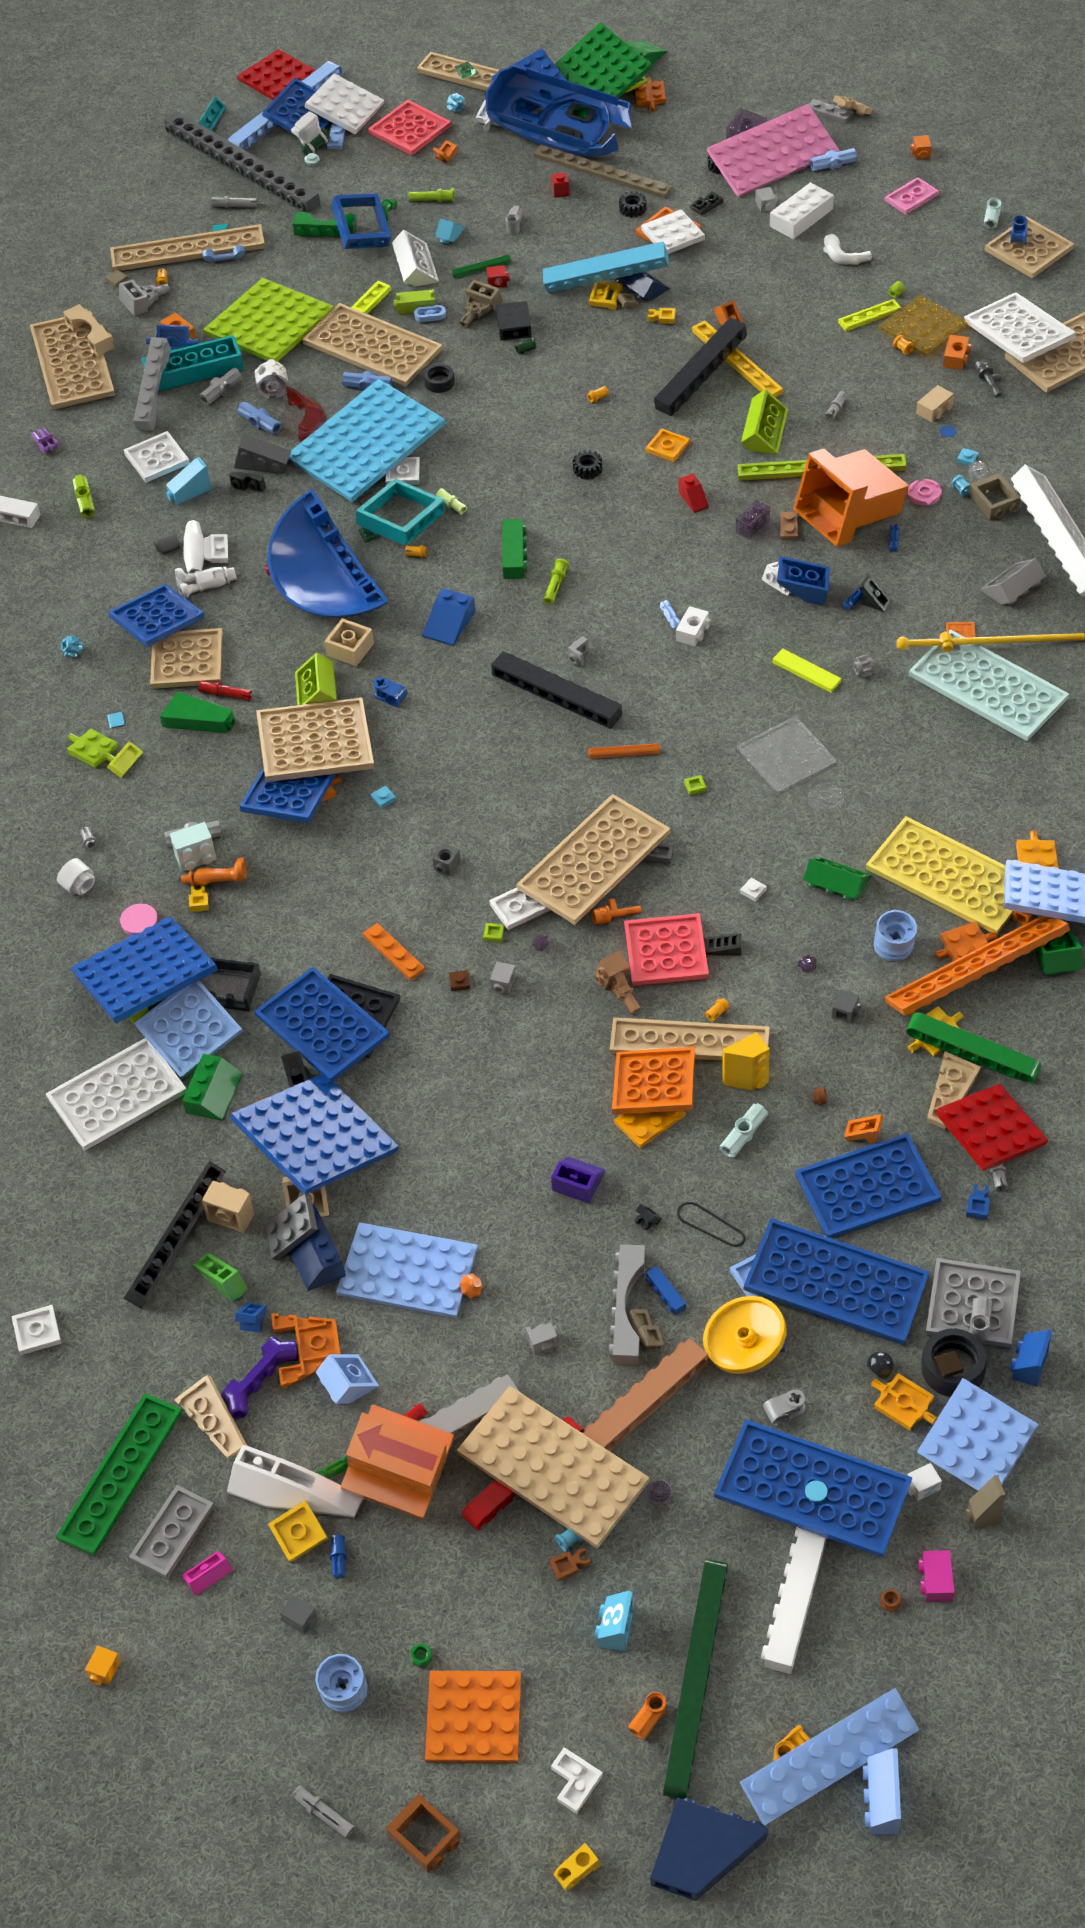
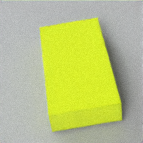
M128 741L107 768L122 778L142 755L143 751Z

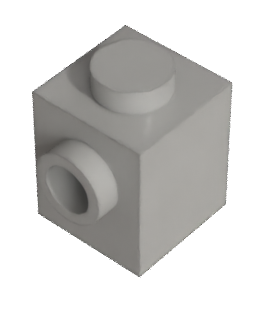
M771 187L756 190V203L760 212L774 210L778 200Z

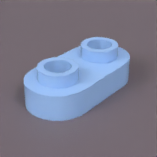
M441 305L419 307L414 311L415 320L418 322L442 320L446 317V309Z

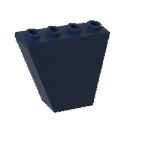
M677 1798L650 1877V1885L697 1901L767 1840L768 1828L759 1821L752 1820L749 1822L743 1820L741 1816L735 1813L725 1814L719 1812V1809L714 1806L707 1805L704 1807L698 1805L696 1801L690 1798Z

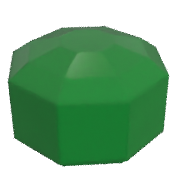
M423 1643L414 1645L410 1651L412 1664L419 1668L429 1666L433 1659L430 1647Z

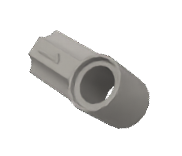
M514 205L510 209L509 215L505 217L506 232L508 234L515 235L520 231V223L524 214L520 206Z
M979 1296L973 1300L969 1331L981 1342L985 1341L989 1336L992 1300L984 1296Z

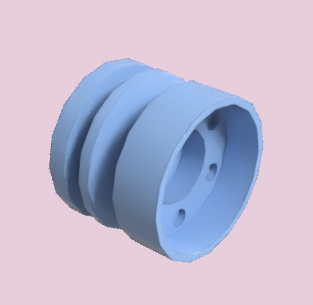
M899 910L887 911L881 915L877 921L874 937L876 953L888 961H900L910 956L917 933L915 919L910 914Z
M336 1654L329 1656L320 1664L316 1672L315 1681L326 1706L336 1712L345 1713L359 1707L367 1696L368 1685L358 1661L347 1654ZM344 1683V1685L346 1686V1689L342 1690V1688L340 1687V1684Z

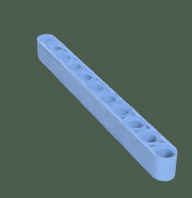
M328 61L302 82L318 90L333 74L341 76L343 69L341 66ZM260 113L230 136L228 141L246 150L252 143L258 141L262 135L267 134L271 128L276 127L277 124L263 117L262 113Z

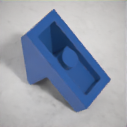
M246 1303L238 1310L235 1321L240 1322V1330L260 1333L267 1305Z

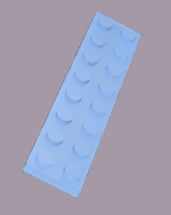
M896 1688L740 1781V1784L763 1825H766L867 1763L869 1756L890 1749L919 1731V1728Z

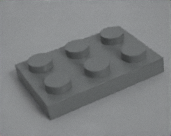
M304 1193L266 1224L272 1259L280 1260L317 1230L311 1195Z

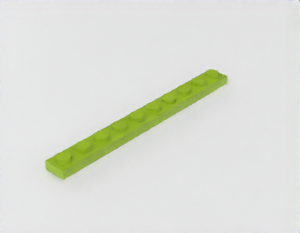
M905 454L874 456L891 471H906ZM807 460L737 464L738 479L742 481L802 477Z

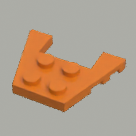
M278 1313L271 1314L274 1334L296 1331L300 1364L278 1368L282 1389L316 1373L329 1354H341L335 1319L309 1317L307 1319L297 1318L296 1315H289L287 1317L279 1316Z

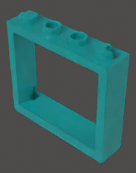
M395 478L356 510V525L406 546L444 513L445 499ZM396 494L427 507L404 527L373 515Z

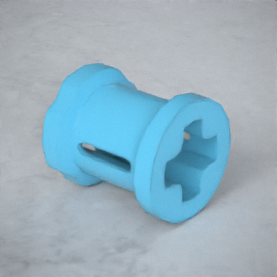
M958 475L952 480V487L956 488L962 497L969 495L970 483L965 481L963 475Z
M569 1529L561 1535H555L556 1542L564 1552L569 1551V1547L576 1542L584 1540Z

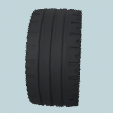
M950 1328L939 1331L930 1337L923 1349L921 1360L922 1374L930 1388L939 1394L951 1397L962 1378L977 1387L981 1385L986 1373L987 1355L983 1344L975 1335L965 1330ZM952 1348L964 1351L974 1360V1370L965 1376L942 1378L940 1371L933 1364V1357L937 1353Z

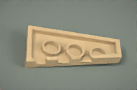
M948 1052L944 1053L927 1122L944 1130L947 1128L935 1114L937 1108L964 1098L981 1071L980 1066Z
M206 1375L174 1399L178 1405L183 1407L188 1416L194 1419L198 1427L210 1437V1440L227 1458H233L239 1453L243 1445L247 1446L211 1376Z

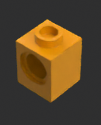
M97 1645L85 1668L89 1680L96 1685H101L102 1683L109 1685L121 1663L118 1653Z

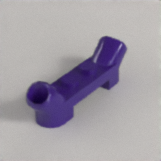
M271 1337L261 1347L263 1358L240 1383L232 1379L224 1388L221 1397L229 1405V1412L233 1418H244L248 1414L247 1398L252 1392L255 1393L260 1389L262 1381L274 1373L278 1363L297 1360L298 1348L294 1340L282 1342L276 1337Z

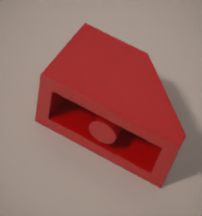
M567 172L551 174L550 180L554 198L569 196Z
M694 473L678 479L679 494L693 513L709 508L703 487Z

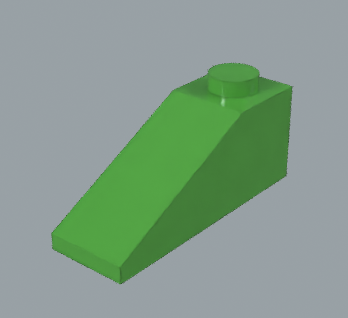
M207 1253L193 1264V1267L217 1291L232 1302L239 1299L248 1290L238 1270L210 1253Z

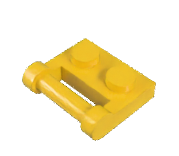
M605 281L595 283L589 298V306L616 310L617 297L622 292L623 285ZM610 290H613L611 300H607Z

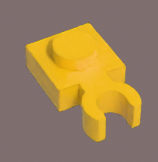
M660 308V311L655 309L648 310L649 322L658 320L660 324L675 323L676 309Z
M201 885L200 890H195L194 886H191V894L189 895L190 912L209 910L208 893H205V886Z

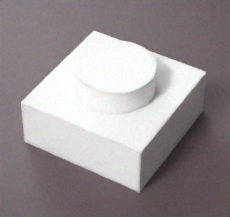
M750 878L740 889V893L756 902L767 890V886Z

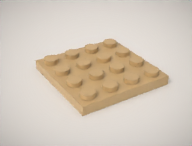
M1026 216V245L1017 242L1010 244L1011 227L986 244L984 251L1030 278H1034L1073 250L1074 243Z
M222 628L178 631L152 645L151 689L198 686L200 681L214 684L218 682L221 684Z

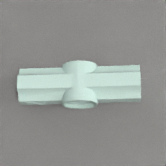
M758 1103L753 1104L746 1114L735 1122L734 1129L720 1145V1150L724 1155L729 1158L735 1157L745 1143L752 1139L753 1133L768 1115V1112L762 1105Z

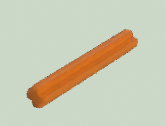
M656 743L589 748L588 753L590 759L660 754V745Z

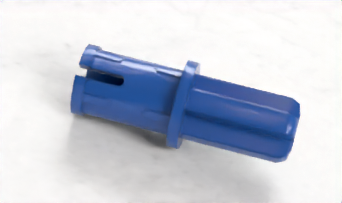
M336 1534L331 1537L332 1553L329 1557L332 1561V1575L335 1579L345 1577L347 1554L345 1553V1536Z

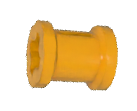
M899 335L895 338L893 347L895 349L898 348L904 355H907L913 351L914 343L908 342L903 335Z

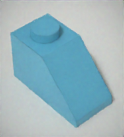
M440 219L435 237L439 238L440 242L449 244V241H456L465 227L455 222Z

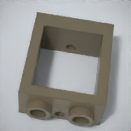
M1000 473L973 482L969 486V496L989 520L998 519L1007 513H1013L1019 509L1020 496ZM1000 489L1007 499L992 505L984 495Z

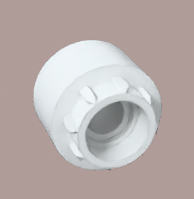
M78 858L67 862L57 876V882L72 895H84L92 888L95 882L93 871Z

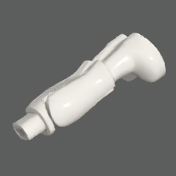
M214 567L186 574L182 568L175 569L179 593L185 599L195 592L218 588L230 584V581L237 580L234 567ZM196 581V584L187 585V583Z

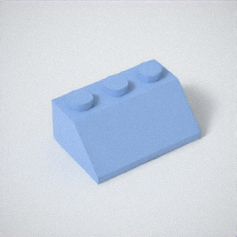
M890 1749L869 1756L867 1765H863V1780H868V1789H864V1803H869V1812H865V1827H870V1835H899L901 1808L897 1749Z

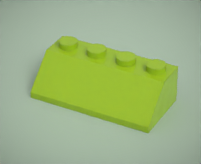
M767 389L754 396L751 400L741 443L751 452L778 454L788 408Z

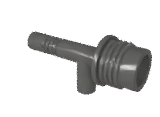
M985 359L978 361L974 367L979 379L985 378L995 397L1001 396V392L994 382L1001 380V374H992L993 368L990 367Z

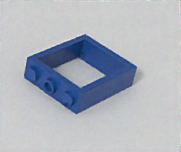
M378 193L334 195L331 206L344 249L389 246L391 234ZM373 206L381 232L350 234L342 208Z

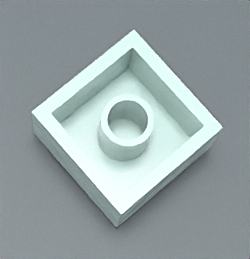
M205 822L170 833L175 857L182 872L193 870L197 866L210 864L217 860L212 837Z

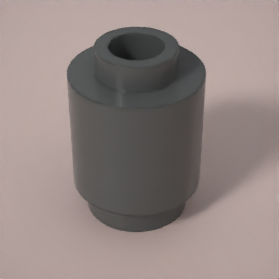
M169 533L156 538L154 546L157 552L160 551L161 554L177 549L180 546V542L176 533Z

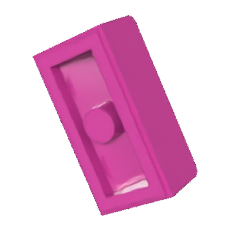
M217 1551L184 1573L182 1577L193 1593L197 1595L233 1570L228 1560L220 1551Z

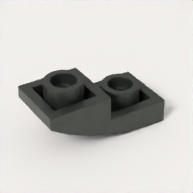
M711 191L704 199L699 197L690 205V209L703 215L724 201L721 196Z
M232 472L229 474L231 486L235 489L245 491L250 487L252 490L263 492L266 488L263 476L245 472Z

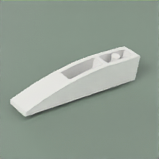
M246 1445L241 1447L233 1463L227 1493L266 1508L291 1510L306 1500L313 1513L355 1518L363 1501V1498L342 1491L341 1485L315 1472Z

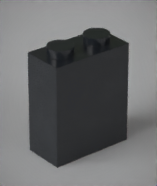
M527 301L496 304L500 341L532 337Z

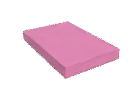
M917 177L887 195L884 201L906 215L938 196L939 191Z

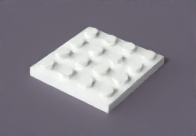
M333 74L305 103V108L356 134L384 104V100L339 75Z

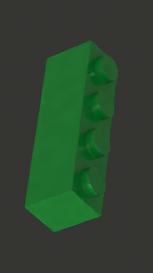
M522 518L502 519L504 579L524 578V572H527V561H524L527 560V549H524L527 547V538L523 537L527 536L526 525H523Z

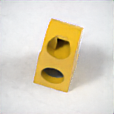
M584 1843L556 1869L554 1877L564 1890L568 1891L579 1883L581 1879L583 1880L588 1874L602 1865L587 1844Z

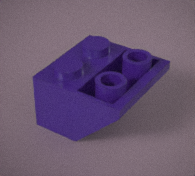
M566 1157L559 1161L551 1176L552 1191L590 1203L605 1173V1169Z

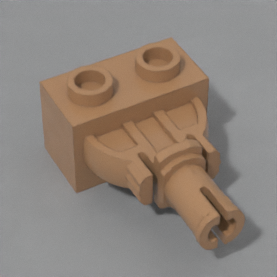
M619 950L600 960L595 973V979L604 989L610 987L617 995V1000L623 1001L632 1015L639 1011L641 1007L632 995L634 989L629 987L626 980V974L630 965Z

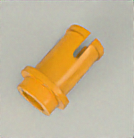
M161 269L158 270V277L156 279L158 286L168 285L167 271L165 269H162V273Z
M606 386L595 391L591 390L587 394L588 400L591 403H596L599 399L608 396L609 391Z
M406 545L405 550H412V552H405L406 556H416L422 559L427 557V547H424V545Z
M723 998L716 1000V1004L705 1012L706 1018L714 1022L723 1012L726 1013L728 1011L729 1003Z

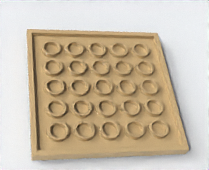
M362 698L256 710L266 782L375 769Z

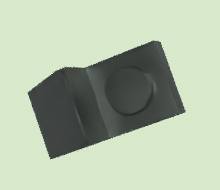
M871 575L865 577L859 586L860 591L865 595L861 603L862 605L884 612L892 601Z
M300 1049L281 1054L289 1087L291 1088L307 1081L308 1078Z

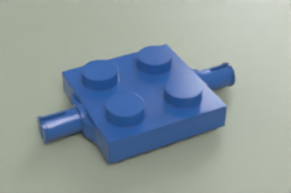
M156 326V338H167L171 351L199 344L200 342L199 339L193 340L190 338L189 326ZM146 338V344H150L151 338Z

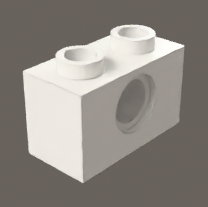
M689 606L676 629V641L696 647L698 641H702L705 629L708 630L710 627L709 612Z

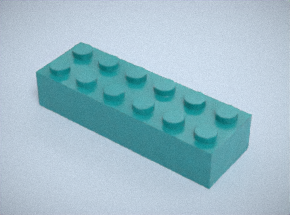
M234 335L172 350L169 361L162 372L158 391L224 375L233 368L239 371L244 370L242 355ZM147 357L141 358L143 369H145Z

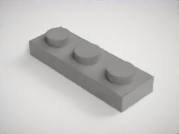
M813 99L809 103L815 114L845 124L853 116L852 111L820 100Z

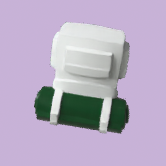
M310 111L301 117L291 129V132L300 139L302 143L301 151L306 156L310 153H315L318 148L330 139L329 132L324 128L320 129L317 115Z

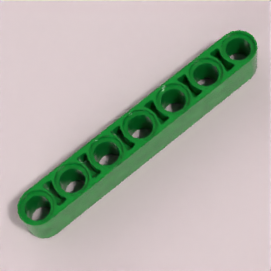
M914 1013L906 1029V1033L914 1039L1011 1078L1028 1081L1029 1084L1035 1083L1041 1069V1063L1032 1057L922 1013Z

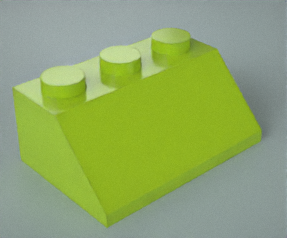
M316 652L295 672L297 705L336 700L333 660Z

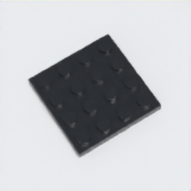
M329 974L327 978L384 1028L387 1026L400 1001V994L333 974ZM373 1050L365 1058H370Z

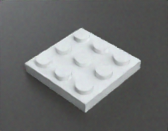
M682 210L641 225V230L653 244L664 241L668 254L705 240V234Z
M168 431L124 449L125 456L145 483L190 464L188 457Z

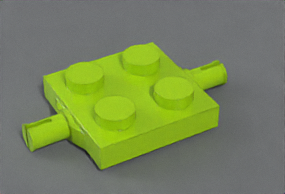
M93 729L88 730L81 737H77L72 733L68 735V740L74 742L67 748L68 754L94 768L102 762H111L115 758L112 753L118 748V743Z

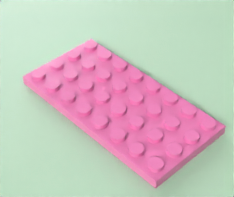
M809 104L707 148V152L737 197L809 167L811 158L823 156L830 150L840 151Z

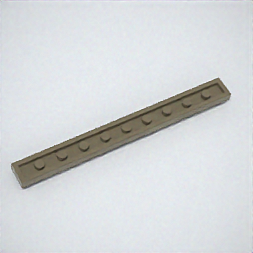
M540 145L534 152V157L662 198H666L672 191L671 185L545 145Z

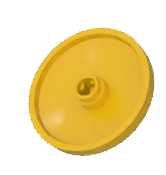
M757 1296L736 1298L721 1306L709 1319L703 1334L705 1352L708 1353L711 1362L725 1372L744 1374L756 1371L770 1363L782 1349L786 1339V1322L778 1307L765 1298Z

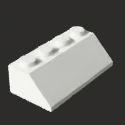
M403 230L392 242L403 281L407 285L414 287L439 282L427 243Z

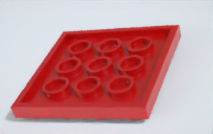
M278 49L238 74L237 80L274 100L294 78L303 81L316 70Z
M1000 1083L939 1107L935 1113L982 1171L1041 1148L1048 1142L1044 1134Z

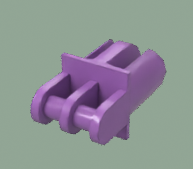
M44 427L42 428L43 431L39 429L37 434L35 432L31 434L34 441L38 444L40 451L44 454H47L49 450L53 451L54 448H59V444L53 437V434H50Z

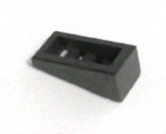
M742 933L704 938L706 955L741 956ZM709 943H713V948L709 949Z

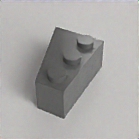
M244 434L238 449L234 468L284 474L291 450Z

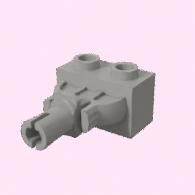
M133 279L119 283V299L134 316L148 312V307L158 300V296L170 293V288L167 284L158 287L153 285L146 287L138 286Z

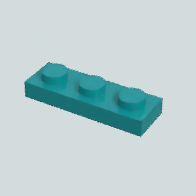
M215 96L198 121V124L212 131L227 106Z

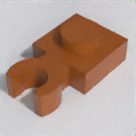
M585 1548L577 1550L573 1556L567 1551L549 1559V1564L558 1582L578 1574L577 1567L584 1568L591 1565L590 1558L586 1560L580 1559L581 1556L586 1555Z

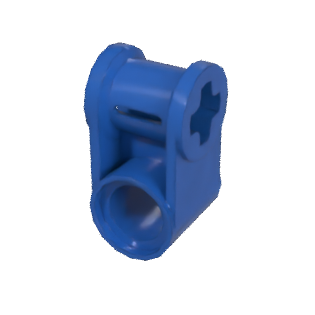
M1019 215L1013 219L1010 244L1017 242L1026 245L1027 218Z
M378 677L373 681L375 688L374 697L391 706L397 707L408 694L407 689L403 685L390 681L385 677Z

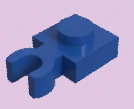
M975 1183L973 1195H969L966 1216L987 1220L990 1198L986 1197L989 1193V1186L986 1185L984 1191H979L977 1189L978 1184Z

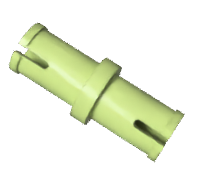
M443 488L437 492L436 496L445 499L448 508L454 509L460 515L467 511V506L458 501L456 496L450 495Z

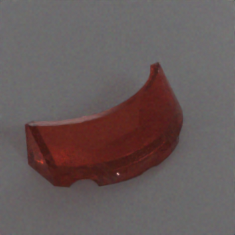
M286 386L289 405L293 403L297 405L298 409L305 408L303 420L297 427L299 442H302L326 422L324 409L317 401Z

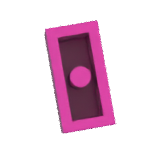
M950 1550L923 1551L922 1560H918V1571L923 1573L924 1581H920L921 1595L925 1594L926 1602L953 1601L954 1584Z

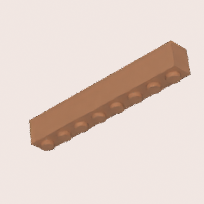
M691 1338L685 1343L681 1342L670 1356L667 1355L662 1359L657 1368L648 1371L640 1383L637 1382L631 1387L630 1392L624 1397H619L612 1408L603 1411L594 1424H589L584 1429L583 1434L608 1451H611L708 1364V1353Z

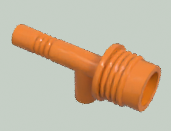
M609 899V907L605 905L598 909H592L591 916L594 924H610L611 918L638 914L642 910L641 906L618 909L615 899Z

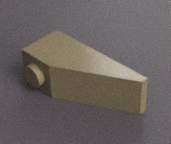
M994 1475L969 1500L968 1509H965L967 1521L972 1522L974 1529L1000 1524L1005 1493L999 1475Z

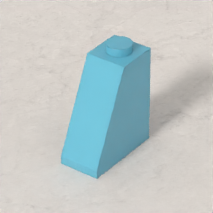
M200 457L194 459L167 484L168 492H166V495L170 502L173 501L178 505L211 490L207 466Z

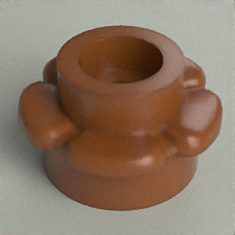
M816 1087V1091L813 1092L815 1104L819 1103L822 1106V1104L828 1103L825 1088Z
M886 1590L880 1596V1605L884 1610L888 1609L890 1612H894L902 1605V1598L895 1590Z

